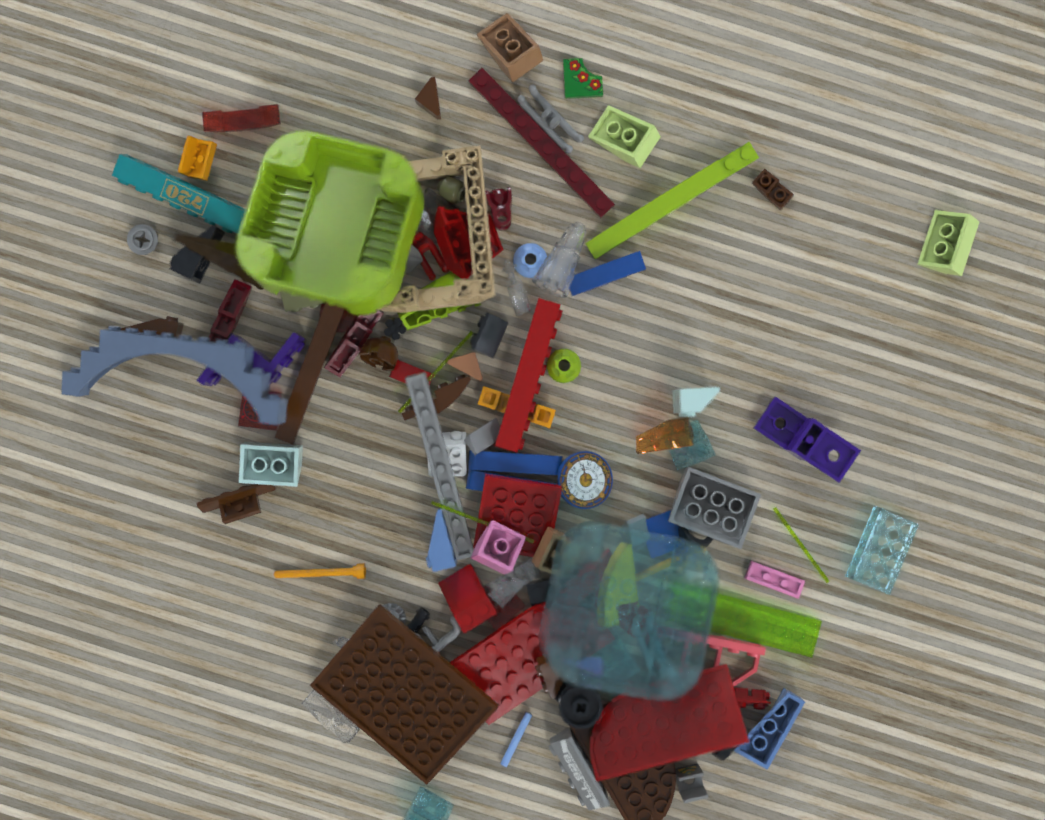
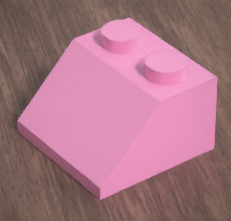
M491 520L477 541L471 559L504 575L508 574L514 568L526 537Z

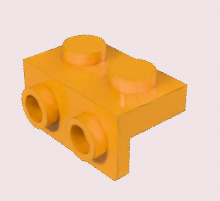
M187 136L178 173L189 178L208 181L217 144Z

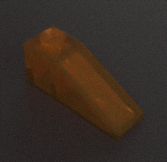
M688 417L667 420L636 436L637 454L694 446L693 428Z

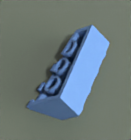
M783 688L772 709L747 734L750 743L738 745L734 751L768 770L805 701L798 695Z

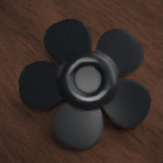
M396 318L394 322L389 319L385 323L389 327L384 330L385 335H392L394 340H398L400 334L406 332V327L401 326L402 321L400 318Z

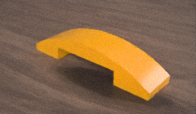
M483 386L478 405L505 413L510 395ZM535 404L533 413L529 412L527 420L551 428L556 410Z

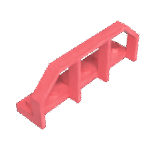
M653 622L658 637L663 638L664 635L671 636V639L682 642L683 640L678 669L670 668L673 674L686 675L694 673L683 670L689 640L694 645L701 646L702 643L709 644L710 648L717 649L713 667L719 666L723 647L728 648V651L739 654L740 651L747 652L748 656L754 657L752 667L732 680L733 686H736L757 672L760 655H765L766 648L761 643L755 644L726 638L722 635L717 636L693 631L689 628L683 629ZM646 631L645 642L647 645L650 641V637L648 635V632ZM653 661L658 670L663 671L659 662Z

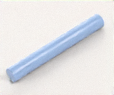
M525 712L500 763L502 766H508L532 717L531 713Z

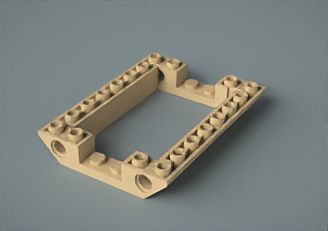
M481 146L442 150L443 157L408 161L418 181L464 175L474 280H454V285L419 290L415 285L405 286L403 289H399L390 304L378 310L405 313L478 304L496 296Z

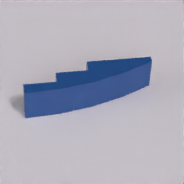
M638 251L570 276L566 280L572 296L644 271L646 267L641 252Z

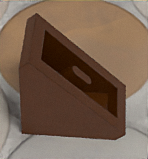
M431 77L415 98V102L434 118L440 120L441 113L436 79Z

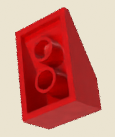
M471 563L438 583L463 633L470 632L500 613Z

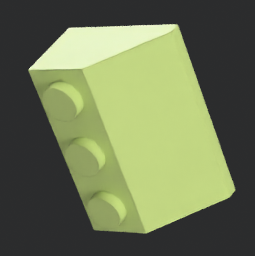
M935 210L918 265L944 274L962 276L979 221L971 214Z

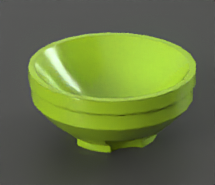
M558 349L547 360V372L556 382H571L580 373V358L570 349ZM561 360H567L570 363V368L567 371L559 369L558 364Z

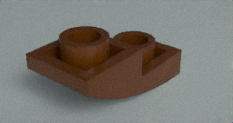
M766 169L752 182L754 187L780 211L794 197V194L780 184L779 179Z

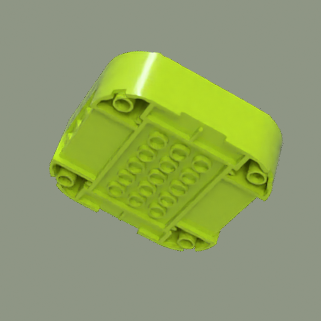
M310 131L288 133L277 139L268 148L262 160L237 238L238 259L246 272L265 290L278 295L279 291L291 293L293 296L299 295L307 297L309 300H319L327 302L329 305L335 304L348 309L351 314L356 315L375 313L376 310L390 304L400 289L407 258L424 209L423 191L409 162L394 151Z

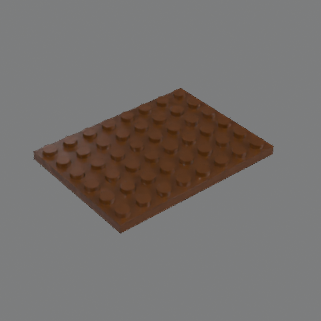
M381 604L374 609L310 684L316 692L426 785L499 707L497 702Z

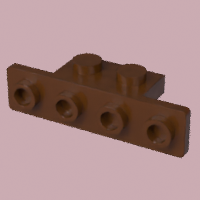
M263 484L242 486L235 491L223 492L221 495L213 498H205L196 504L203 513L220 508L222 522L228 524L261 513L258 496L275 491L276 488L275 485Z

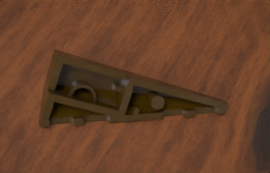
M179 233L174 234L175 242H179L188 247L190 251L205 257L204 259L225 271L242 278L241 280L251 283L257 289H264L241 265L235 243Z

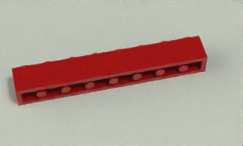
M538 298L495 447L515 453L518 452V449H523L525 439L522 438L524 431H528L530 420H527L529 412L533 413L536 402L533 401L534 394L538 395L541 383H538L540 376H544L547 367L543 363L545 357L549 358L552 350L549 343L550 339H555L557 328H554L555 322H560L563 312V310H559L561 304Z

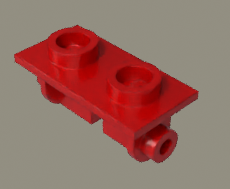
M734 687L740 708L753 706L754 709L763 710L771 704V702L766 701L770 697V693L766 692V690L751 689V696H748V688Z

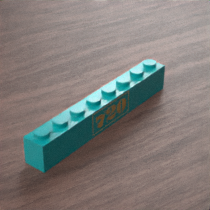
M119 154L112 176L118 178L117 181L124 185L131 184L135 186V190L141 193L148 192L153 194L152 198L156 200L170 202L169 205L173 208H183L187 210V214L193 217L200 216L205 218L204 222L208 224L222 226L221 229L225 232L239 234L246 212L245 208L128 154Z

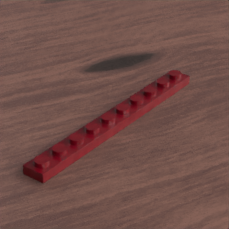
M483 68L468 80L470 85L600 218L615 206L606 194Z

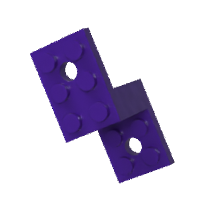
M293 332L272 360L241 336L232 334L228 339V344L246 342L247 346L254 347L252 368L264 369L263 372L271 373L270 384L280 379L282 376L280 372L283 368H288L294 360L292 358L296 352L299 353L304 348L306 338ZM206 367L196 381L204 386H212L213 384H218L222 376L215 370Z

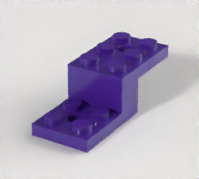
M773 397L753 429L799 460L808 462L838 483L841 482L861 452L860 449L814 418L805 417L777 397ZM777 418H783L785 421V425L781 429L775 425ZM832 450L838 453V458L835 461H831L828 457L829 452Z

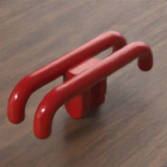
M420 220L418 226L419 233L414 235L412 245L419 250L423 257L420 265L429 280L434 281L436 275L423 253L430 250L444 273H448L449 270L441 253Z

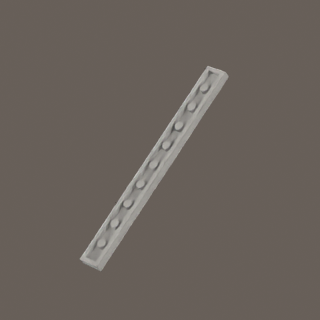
M426 373L408 376L405 379L456 560L469 558L474 551L473 543Z

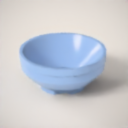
M533 243L520 246L513 257L515 270L526 278H535L541 275L548 263L547 254L544 249ZM527 254H534L536 256V262L533 265L525 262Z

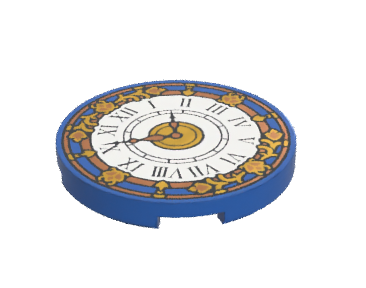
M581 451L573 453L561 463L558 469L557 481L558 485L562 486L561 497L575 508L591 509L597 507L607 499L611 492L613 484L611 468L603 457L594 452Z

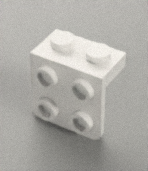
M442 432L454 476H466V443L464 441L466 432ZM428 460V474L433 477Z

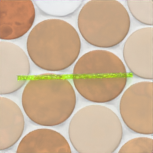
M774 507V512L780 518L782 523L788 529L790 534L796 540L798 545L804 551L806 556L812 562V564L817 569L822 578L825 580V582L828 583L829 579L826 577L824 572L818 566L816 561L810 555L808 550L802 544L800 539L794 533V531L786 522V520L778 511V509Z

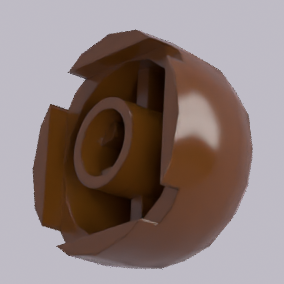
M386 336L373 337L364 342L359 355L363 362L376 368V365L383 366L382 370L392 371L397 363L398 350L390 338Z

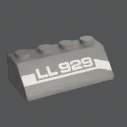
M570 727L551 737L549 749L553 756L557 755L560 759L558 764L563 773H568L570 777L568 782L572 789H577L580 794L577 797L581 805H586L588 810L609 806L608 794L601 781L596 782L593 767Z

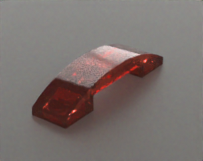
M278 104L264 105L256 109L202 112L204 132L248 131L281 124Z

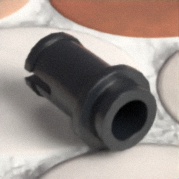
M423 607L417 609L416 615L408 624V628L418 633L425 620L430 618V612Z

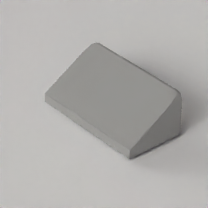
M497 418L486 423L464 439L474 455H477L497 441L500 430Z

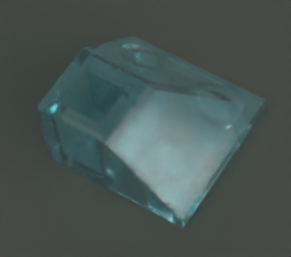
M698 420L662 435L677 470L715 456L711 443Z

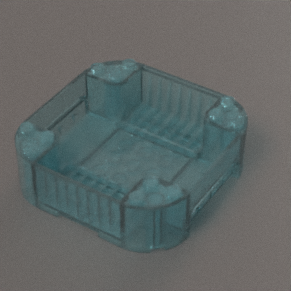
M600 521L582 522L567 531L558 542L555 550L552 574L539 631L540 650L549 666L560 678L574 685L654 700H672L691 690L702 672L719 584L718 569L710 553L701 545L680 537L622 527Z

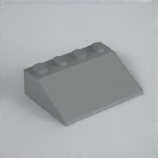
M685 467L668 522L742 549L761 494L696 469Z

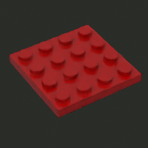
M485 474L473 548H475L477 541L490 521L494 520L525 536L526 539L519 555L533 557L547 527L555 529L562 486Z

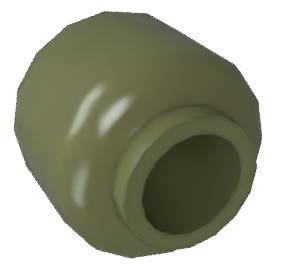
M448 176L438 183L437 190L439 191L440 199L454 205L464 200L466 196L464 182Z

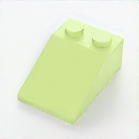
M609 105L588 136L589 139L623 161L638 168L642 167L660 139L655 125Z

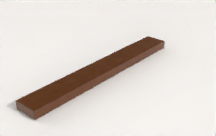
M326 302L289 398L286 422L279 425L275 438L292 445L294 444L344 314V307L335 304L329 305Z

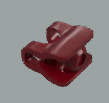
M507 187V190L503 188L495 189L490 193L489 190H485L487 206L493 215L495 228L499 231L508 230L511 226V187ZM504 216L506 220L502 222L498 218Z

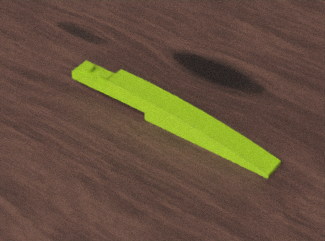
M747 142L586 242L585 245L596 260L759 159V156L751 143Z

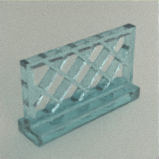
M874 506L845 576L890 595L919 524ZM888 516L892 517L895 523L890 528H887L885 524ZM911 525L909 533L903 535L901 526ZM897 529L900 537L892 541L889 532ZM885 534L888 543L880 546L878 543L879 536ZM901 541L903 548L900 552L896 553L893 544ZM890 547L892 555L884 558L881 550ZM878 552L880 561L872 564L870 558L873 553ZM894 559L896 563L894 569L888 570L886 562ZM882 564L885 573L877 576L874 567ZM871 570L873 578L867 581L863 580L862 577L865 571ZM887 576L889 582L886 589L880 586L879 579Z

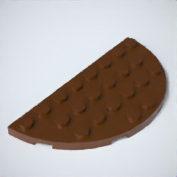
M601 699L602 710L611 702L610 699ZM594 725L585 729L570 727L591 762L590 737L592 736ZM674 762L602 781L624 820H662L666 816L676 787Z

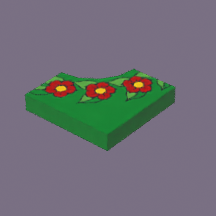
M582 58L563 59L565 99L603 97L602 76L590 73L584 66Z

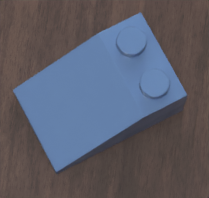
M442 507L436 513L430 547L426 557L428 568H432L433 572L457 565Z

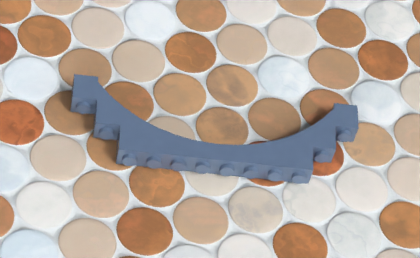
M108 326V329L100 330L99 347L91 346L89 350L81 351L80 367H71V370L62 371L61 394L80 397L89 395L90 389L111 369L135 357L147 354H170L185 357L206 365L228 379L251 403L259 416V422L275 425L286 422L287 399L280 398L279 394H269L271 373L263 372L264 369L252 368L254 347L247 346L246 342L228 344V340L222 339L211 342L210 338L198 337V340L192 339L191 335L174 337V333L162 332V335H157L156 331L144 330V333L138 332L137 328L120 330V326Z

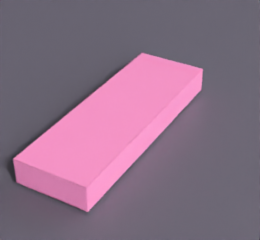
M750 561L744 577L747 580L799 599L805 581L754 561Z

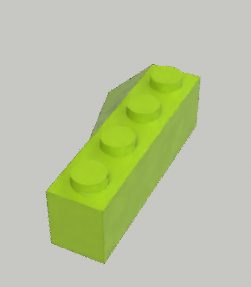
M450 271L421 289L454 285V280H461V278ZM481 303L398 313L406 329L410 330L430 323L432 319L438 317L442 319L448 317L449 313L455 311L462 312L467 307L472 305L477 307Z

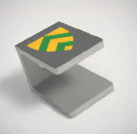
M698 763L675 768L679 793L684 803L709 798L703 786L701 777L703 776V771ZM695 778L691 784L684 782V780Z

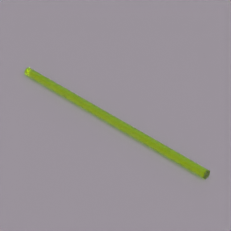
M470 331L466 335V337L455 347V349L427 378L428 383L442 369V367L448 362V360L451 359L452 356L462 347V345L473 335L472 331ZM411 397L398 410L399 413L411 403Z
M431 501L432 505L486 526L489 524V522ZM526 537L525 541L534 543L533 539Z

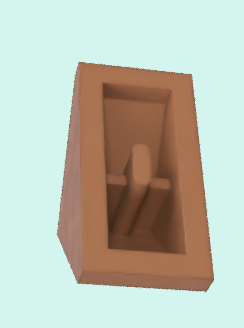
M475 352L448 360L447 364L482 381L483 377Z

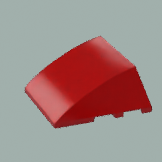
M439 206L436 212L434 235L446 267L459 278L467 280L473 274L467 212L459 211V209L449 210ZM488 214L493 259L504 249L491 214Z

